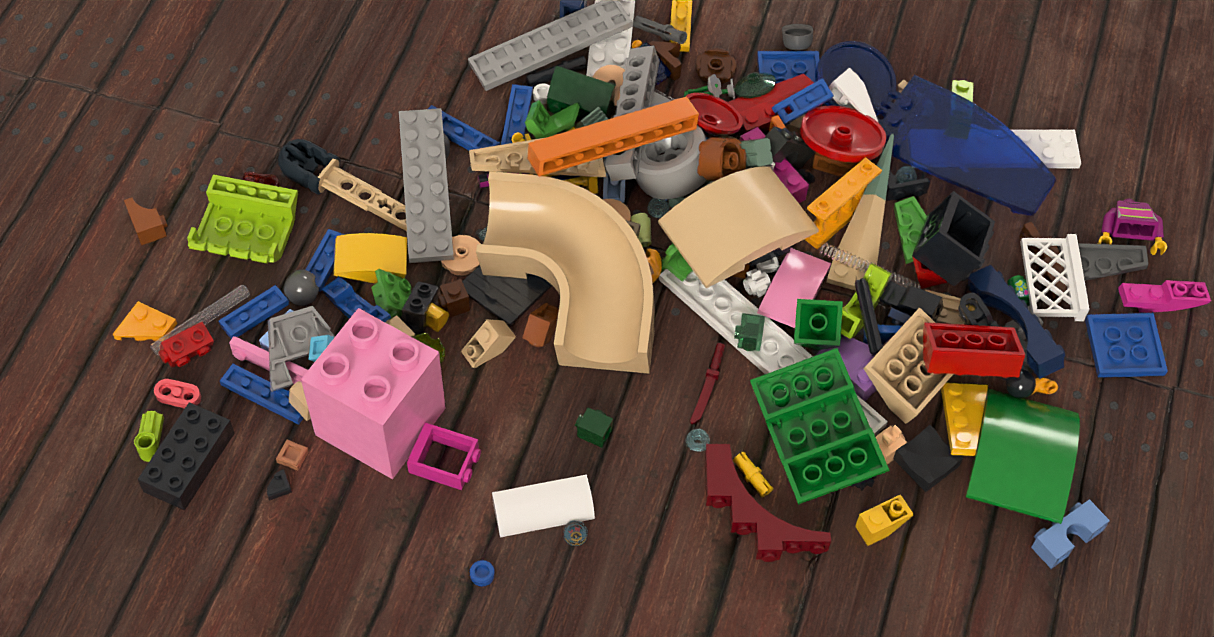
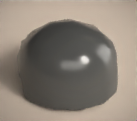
M296 270L291 273L284 286L287 299L296 306H307L313 303L319 291V287L315 282V275L307 270Z

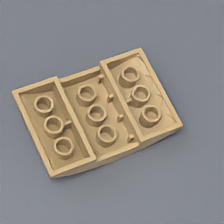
M765 166L738 171L708 184L685 198L658 220V224L705 288L744 270L745 264L777 248L784 250L819 232L818 227L773 170Z

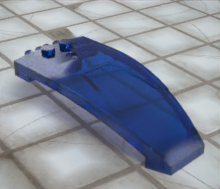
M916 75L911 78L901 93L892 89L888 90L887 94L896 100L895 103L882 99L880 104L883 107L877 106L876 112L885 117L883 120L877 118L878 123L886 133L885 146L890 135H894L891 156L944 181L1009 207L1012 213L1035 215L1055 184L1056 178L1040 158L1013 131L973 102Z

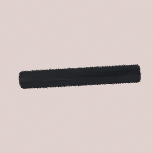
M861 278L855 281V288L869 351L872 356H875L883 347L869 285L865 278Z

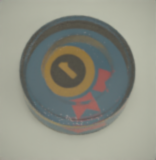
M571 521L564 527L563 537L567 544L580 546L587 540L588 530L584 523Z

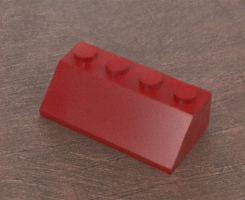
M801 74L729 101L728 103L740 113L743 119L742 127L739 130L741 135L756 127L762 132L769 131L771 118L778 115L773 112L772 107L814 82L805 74ZM790 107L785 108L787 114L792 112Z
M924 322L923 360L927 373L978 375L983 377L1001 376L1004 378L1019 377L1025 353L1014 327Z

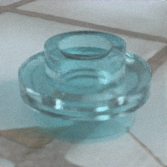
M910 166L901 167L896 172L897 182L903 183L917 180L916 171Z
M653 198L648 203L647 210L652 217L662 218L669 211V205L665 199Z
M694 429L688 433L686 443L691 450L701 452L706 449V444L710 443V438L704 430ZM699 439L702 443H696L694 440Z

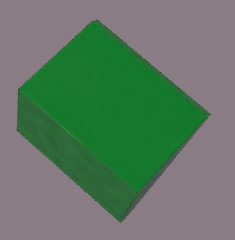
M797 299L794 344L816 351L840 347L843 302Z

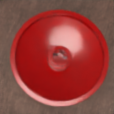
M822 106L815 108L804 115L800 127L801 137L811 149L825 157L842 162L858 163L865 157L868 160H872L882 153L886 143V133L875 119L862 114L858 110L847 107Z

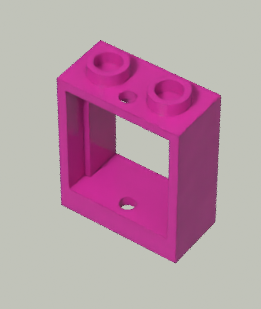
M424 423L407 461L408 472L462 490L465 482L469 483L471 479L473 463H477L481 455L478 439ZM433 441L468 452L459 475L423 464Z

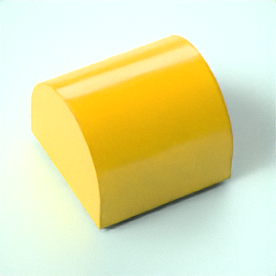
M431 303L426 313V325L439 332L446 324L449 313L436 304Z

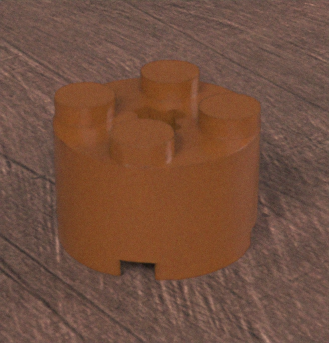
M715 137L702 141L699 145L700 154L697 168L699 176H703L708 181H716L727 175L745 170L746 152L745 149H741L740 144L742 143L738 139Z

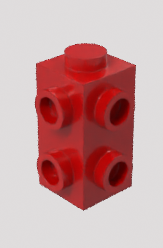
M200 322L162 341L158 353L164 363L168 362L171 368L176 365L182 367L191 361L190 358L197 354L200 357L210 352L214 340L204 323Z

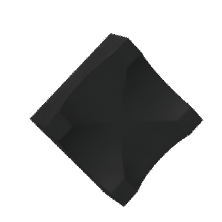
M929 425L913 440L898 448L893 459L927 492L957 469L963 457L961 455H951L950 447L941 439L937 431Z

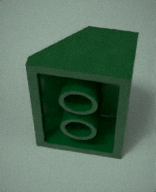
M556 66L547 94V111L556 114L578 103L580 108L575 121H581L597 107L610 119L614 112L615 85Z

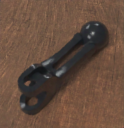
M968 293L961 298L958 314L965 325L999 327L977 294ZM966 306H972L975 310L969 311ZM1024 364L1022 365L1019 377H1001L1002 380L1006 381L1007 391L1015 398L1029 397L1036 388L1035 377L1029 371L1024 370Z

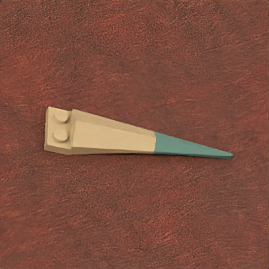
M893 134L890 135L876 165L882 172L867 185L833 257L826 283L856 291L855 281L864 277L871 263L877 265L894 140Z

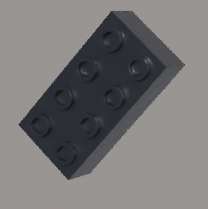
M189 402L139 476L138 481L143 492L185 510L233 437L234 430L231 421Z

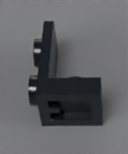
M890 169L886 201L901 200L912 196L919 197L926 194L930 184L929 178L898 183L896 176L892 174Z
M417 282L403 306L402 321L414 333L424 334L426 330V313L438 292V286Z

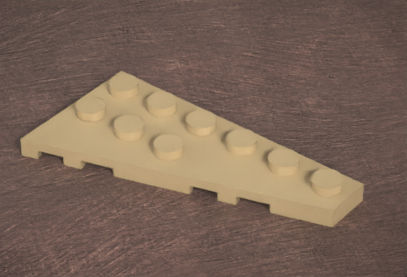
M540 139L469 150L472 171L537 174L527 159L528 143ZM603 157L549 173L550 175L606 177Z

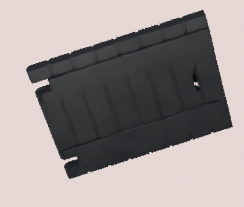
M480 265L462 281L470 299L484 307L499 320H504L510 327L553 286L547 280L533 274H527V279L483 275Z

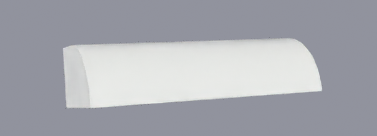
M587 474L492 492L500 537L595 519Z

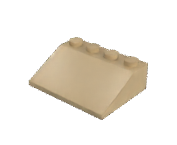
M921 308L916 310L863 368L888 408L905 424L921 412L953 375L927 373L923 360L924 322H935Z

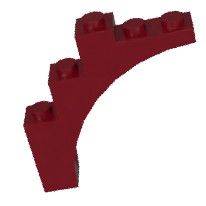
M706 444V506L714 508L730 506L731 532H737L740 535L755 533L756 559L763 560L764 562H774L780 560L782 551L792 554L800 551H810L814 554L828 552L831 543L830 532L811 531L791 525L775 517L760 506L742 484L732 461L730 444Z

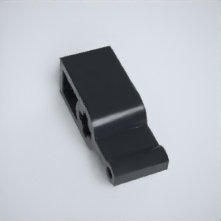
M889 281L880 297L881 303L896 307L909 316H912L918 308H921L934 322H936L944 307L941 296L912 286L906 288L892 281Z

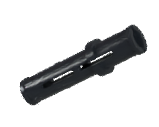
M582 55L570 61H561V64L556 66L576 72L586 69L587 62ZM556 66L526 75L528 86L535 87L538 84L551 81Z

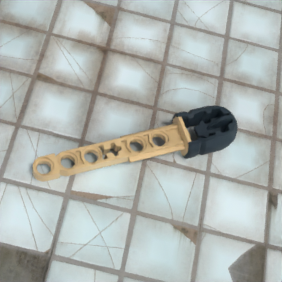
M304 139L289 141L281 148L278 156V165L283 174L290 180L305 188L309 187L310 191L318 195L327 189L358 207L370 211L407 231L406 219L399 220L396 218L398 213H406L405 205L382 193L381 190L340 169V158L338 156L327 153L325 149ZM319 164L322 165L324 169L317 177L313 175V173L318 168ZM347 182L353 185L349 190L341 188L342 184ZM364 192L371 194V197L367 200H363L359 196ZM384 204H387V207L384 206V207H382V209H381L380 206H379V205H382V206H383Z

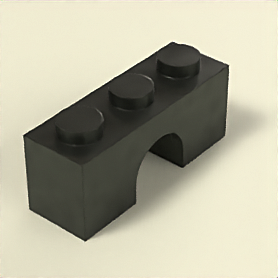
M773 127L764 137L770 139V152H772L774 162L781 163L786 158L793 167L801 169L815 153L796 131L790 132L786 128Z

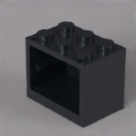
M953 191L927 215L912 256L948 283L955 286L960 281L964 282L974 269L978 270L985 262L983 257L989 249L990 245H988V242L994 234L992 230L995 221Z

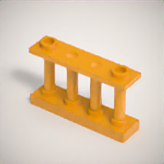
M865 157L807 206V210L816 216L814 224L818 227L819 232L804 240L814 248L819 249L848 224L867 185L882 170Z

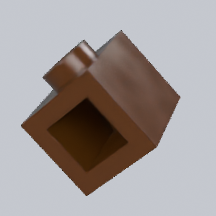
M461 279L440 286L441 295L438 296V301L441 308H445L449 313V318L470 311L469 296Z

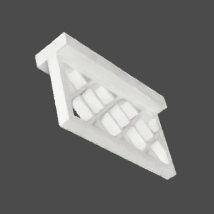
M1067 234L1066 238H1022L1020 243L1031 314H1035L1037 317H1074L1075 321H1084L1089 311V304L1077 235ZM1027 245H1034L1040 251L1035 255L1028 250ZM1050 246H1060L1061 252L1056 255L1048 248ZM1043 253L1053 259L1049 264L1039 258ZM1033 262L1044 268L1039 274L1031 268L1030 265ZM1056 262L1064 267V271L1061 274L1051 267ZM1046 271L1056 277L1052 283L1042 277ZM1037 280L1047 287L1042 292L1033 285ZM1059 280L1067 286V290L1064 293L1054 286ZM1049 290L1059 296L1055 302L1045 296ZM1041 299L1050 307L1048 309H1037L1036 303ZM1063 299L1070 304L1071 310L1063 309L1057 304Z

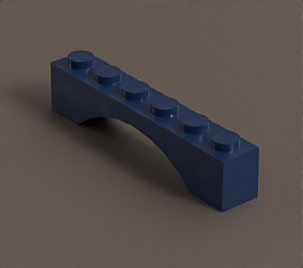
M989 265L970 274L968 277L969 291L977 294L986 306L1002 311L1011 317L1022 328L1027 340V364L1038 378L1041 379L1064 368V349L1060 344L1057 345L1053 341L1049 330H1044L1040 325L1038 317L1030 313L1025 301L1020 300L1016 296L1014 288L1011 285H1007L1002 273L996 271L992 265Z

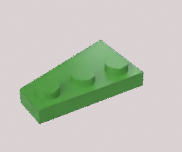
M914 196L896 202L894 205L906 264L914 262L912 254L927 217Z

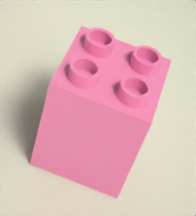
M359 308L301 379L315 435L391 479L395 477L409 458L424 423L434 425L446 409L439 352Z

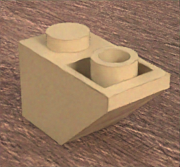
M487 319L461 352L470 365L476 368L503 353L516 336L504 320Z

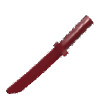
M722 343L716 344L714 357L712 358L710 368H707L706 381L690 419V424H695L701 419L715 380L718 381V369L725 349V345Z

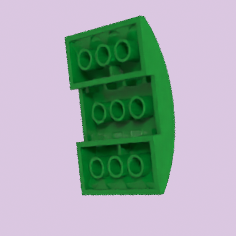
M838 348L750 380L798 505L889 471Z
M988 388L966 497L1061 524L1069 497L1078 450L1079 413L1025 398H1015L1010 394Z

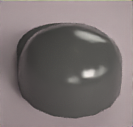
M806 24L783 26L782 38L784 46L793 51L808 49L813 42V27Z

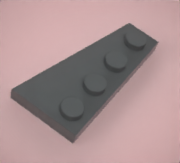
M1078 243L1084 281L1144 270L1148 267L1146 246ZM1057 246L1059 252H1061V247Z

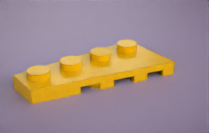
M945 383L941 388L951 455L975 456L988 385Z

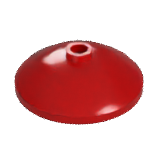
M690 93L686 95L699 113L697 125L702 131L714 135H731L741 129L743 119L740 113L728 102L705 93Z

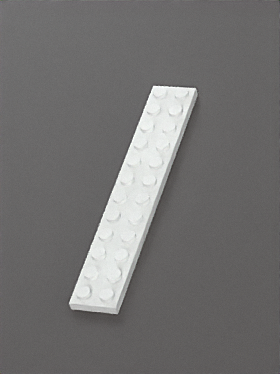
M668 269L660 274L659 280L764 374L813 357L802 346L794 344V339L771 319L758 314V308L725 279L705 288L694 271L683 282ZM857 395L870 428H872L876 436L886 427L888 421Z

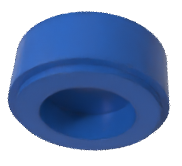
M480 560L471 566L470 578L475 585L487 586L494 580V567L490 562Z

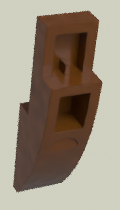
M1032 222L1024 224L1019 236L1020 241L1022 238H1042ZM1027 245L1028 250L1035 255L1040 251L1034 245ZM1050 246L1048 248L1056 255L1060 253L1057 246ZM1045 253L1039 257L1047 264L1053 260ZM1057 262L1051 266L1060 274L1064 271V267ZM1037 264L1035 271L1039 274L1044 268ZM1048 271L1042 275L1050 283L1056 279ZM1060 280L1054 285L1063 293L1066 291V285ZM1051 290L1046 293L1047 297L1053 302L1059 298Z

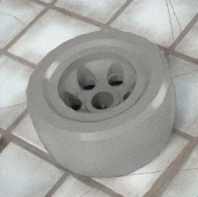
M698 125L695 130L643 145L636 181L647 195L658 199H674L690 194L706 182V179L703 176H699L697 172L700 154L699 145L702 141L707 140L704 132Z

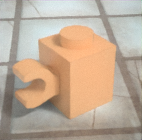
M896 425L893 427L889 426L876 436L887 464L894 460L893 457L896 450L907 443L902 431Z

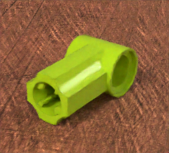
M147 411L145 414H142L139 434L134 439V445L140 458L147 462L151 460L159 448L164 422L163 414H159L156 411Z

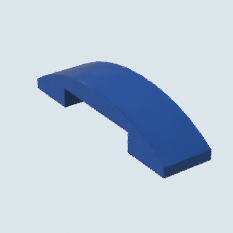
M341 277L336 278L322 288L323 293L349 319L358 308L383 322L391 318V315L380 306H372L356 294L352 286Z

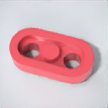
M163 379L154 387L157 400L164 404L186 408L189 402L198 405L201 401L200 391L193 384Z

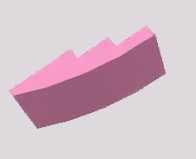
M791 248L790 253L786 254L757 313L795 328L797 299L814 300L823 280L829 272L831 263Z

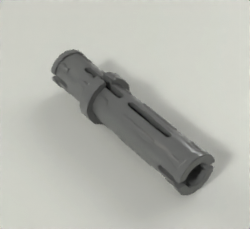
M639 15L634 18L633 26L635 28L658 35L665 41L671 40L684 44L687 39L686 32L677 30L670 24L663 25Z

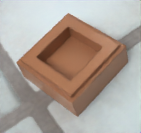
M286 440L276 461L298 471L309 449L303 445Z

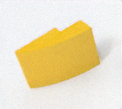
M374 233L336 236L334 276L376 284L378 280L375 271L381 269L398 277H405L407 237Z

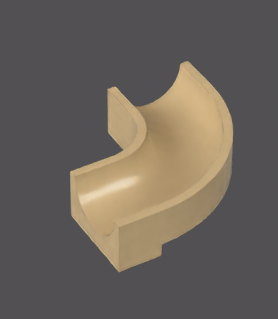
M489 171L490 208L488 227L484 243L477 244L476 254L483 275L527 279V274H533L547 280L555 287L560 295L554 340L559 365L650 373L655 332L652 276L643 247L629 224L612 206L600 197L567 181L538 175Z

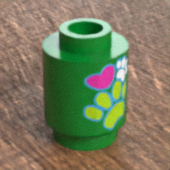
M1020 275L1008 279L1007 285H1011L1016 292V296L1020 300H1024L1027 306H1030L1026 279Z

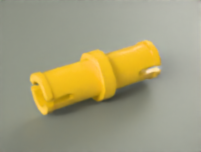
M739 453L733 459V462L745 475L744 479L747 483L750 482L761 498L765 497V495L767 496L774 488L761 474L762 470L759 467H755L746 453Z

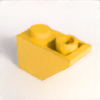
M900 494L859 514L855 527L867 546L892 534L913 516V512Z

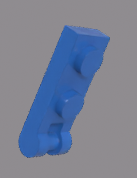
M822 78L772 107V110L775 114L779 115L786 126L793 120L831 100L834 95ZM790 107L792 112L787 114L785 108Z

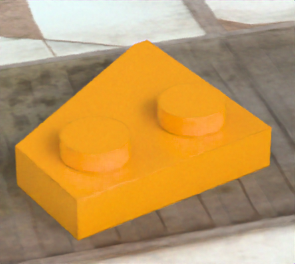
M138 301L115 330L113 336L116 340H122V337L135 338L136 341H145L147 339L164 341L177 325V321L175 318Z

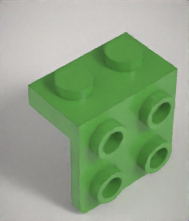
M540 100L532 103L525 121L526 128L536 139L554 136L562 130L568 131L575 125L580 106L578 103H575L550 116Z

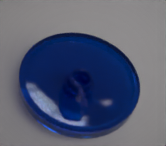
M845 41L830 47L817 64L815 82L823 78L829 87L835 79L848 68H851L864 82L875 115L881 114L889 106L896 92V76L888 59L876 48L862 42ZM833 98L825 102L827 106H840Z

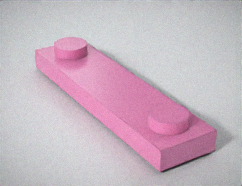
M237 337L231 339L229 343L234 357L241 361L247 360L270 371L268 351ZM290 361L285 362L293 384L298 381L301 382L308 369Z

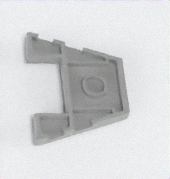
M313 306L268 320L271 392L293 384L285 362L309 355L311 337L330 335L335 338L330 331L331 328Z

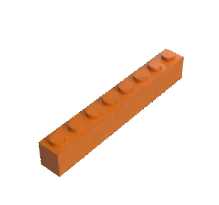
M686 96L528 143L527 159L537 175L543 176L695 130L699 113Z

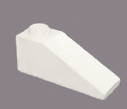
M848 68L829 86L834 95L833 99L841 107L858 110L878 122L864 82L851 68Z

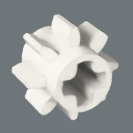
M756 268L747 272L748 277L743 280L746 292L749 295H757L758 298L765 295L766 289L771 284L768 274L765 271H757Z

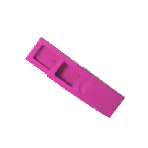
M1166 280L1162 285L1122 283L1118 287L1123 306L1138 307L1139 312L1144 313L1176 311L1211 302L1205 282Z

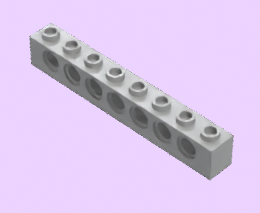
M654 46L630 49L629 57L626 58V71L623 72V85L620 86V99L617 100V113L614 117L651 107L660 62ZM643 145L607 156V159L604 160V167L611 181L637 178Z

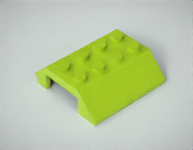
M213 175L206 191L209 204L198 231L196 228L191 227L187 237L189 249L208 250L210 253L225 256L230 254L231 257L246 260L251 258L252 261L262 263H274L281 259L294 225L298 191Z

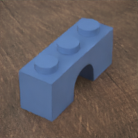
M1090 499L1084 504L1079 502L1069 510L1070 514L1063 517L1061 524L1052 522L1053 526L1048 530L1042 528L1035 534L1034 538L1036 540L1031 548L1050 569L1069 557L1075 547L1067 538V534H1076L1085 543H1088L1104 531L1110 520Z

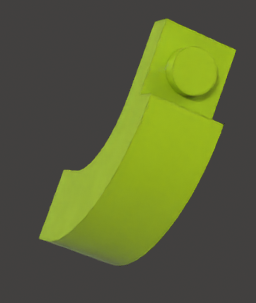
M871 263L863 278L868 282L875 309L892 273ZM855 292L849 303L842 308L841 334L849 339L855 337L864 326L857 292Z

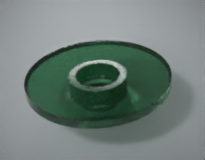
M753 72L737 82L735 91L738 96L743 98L759 97L767 94L775 87L776 79L770 73Z

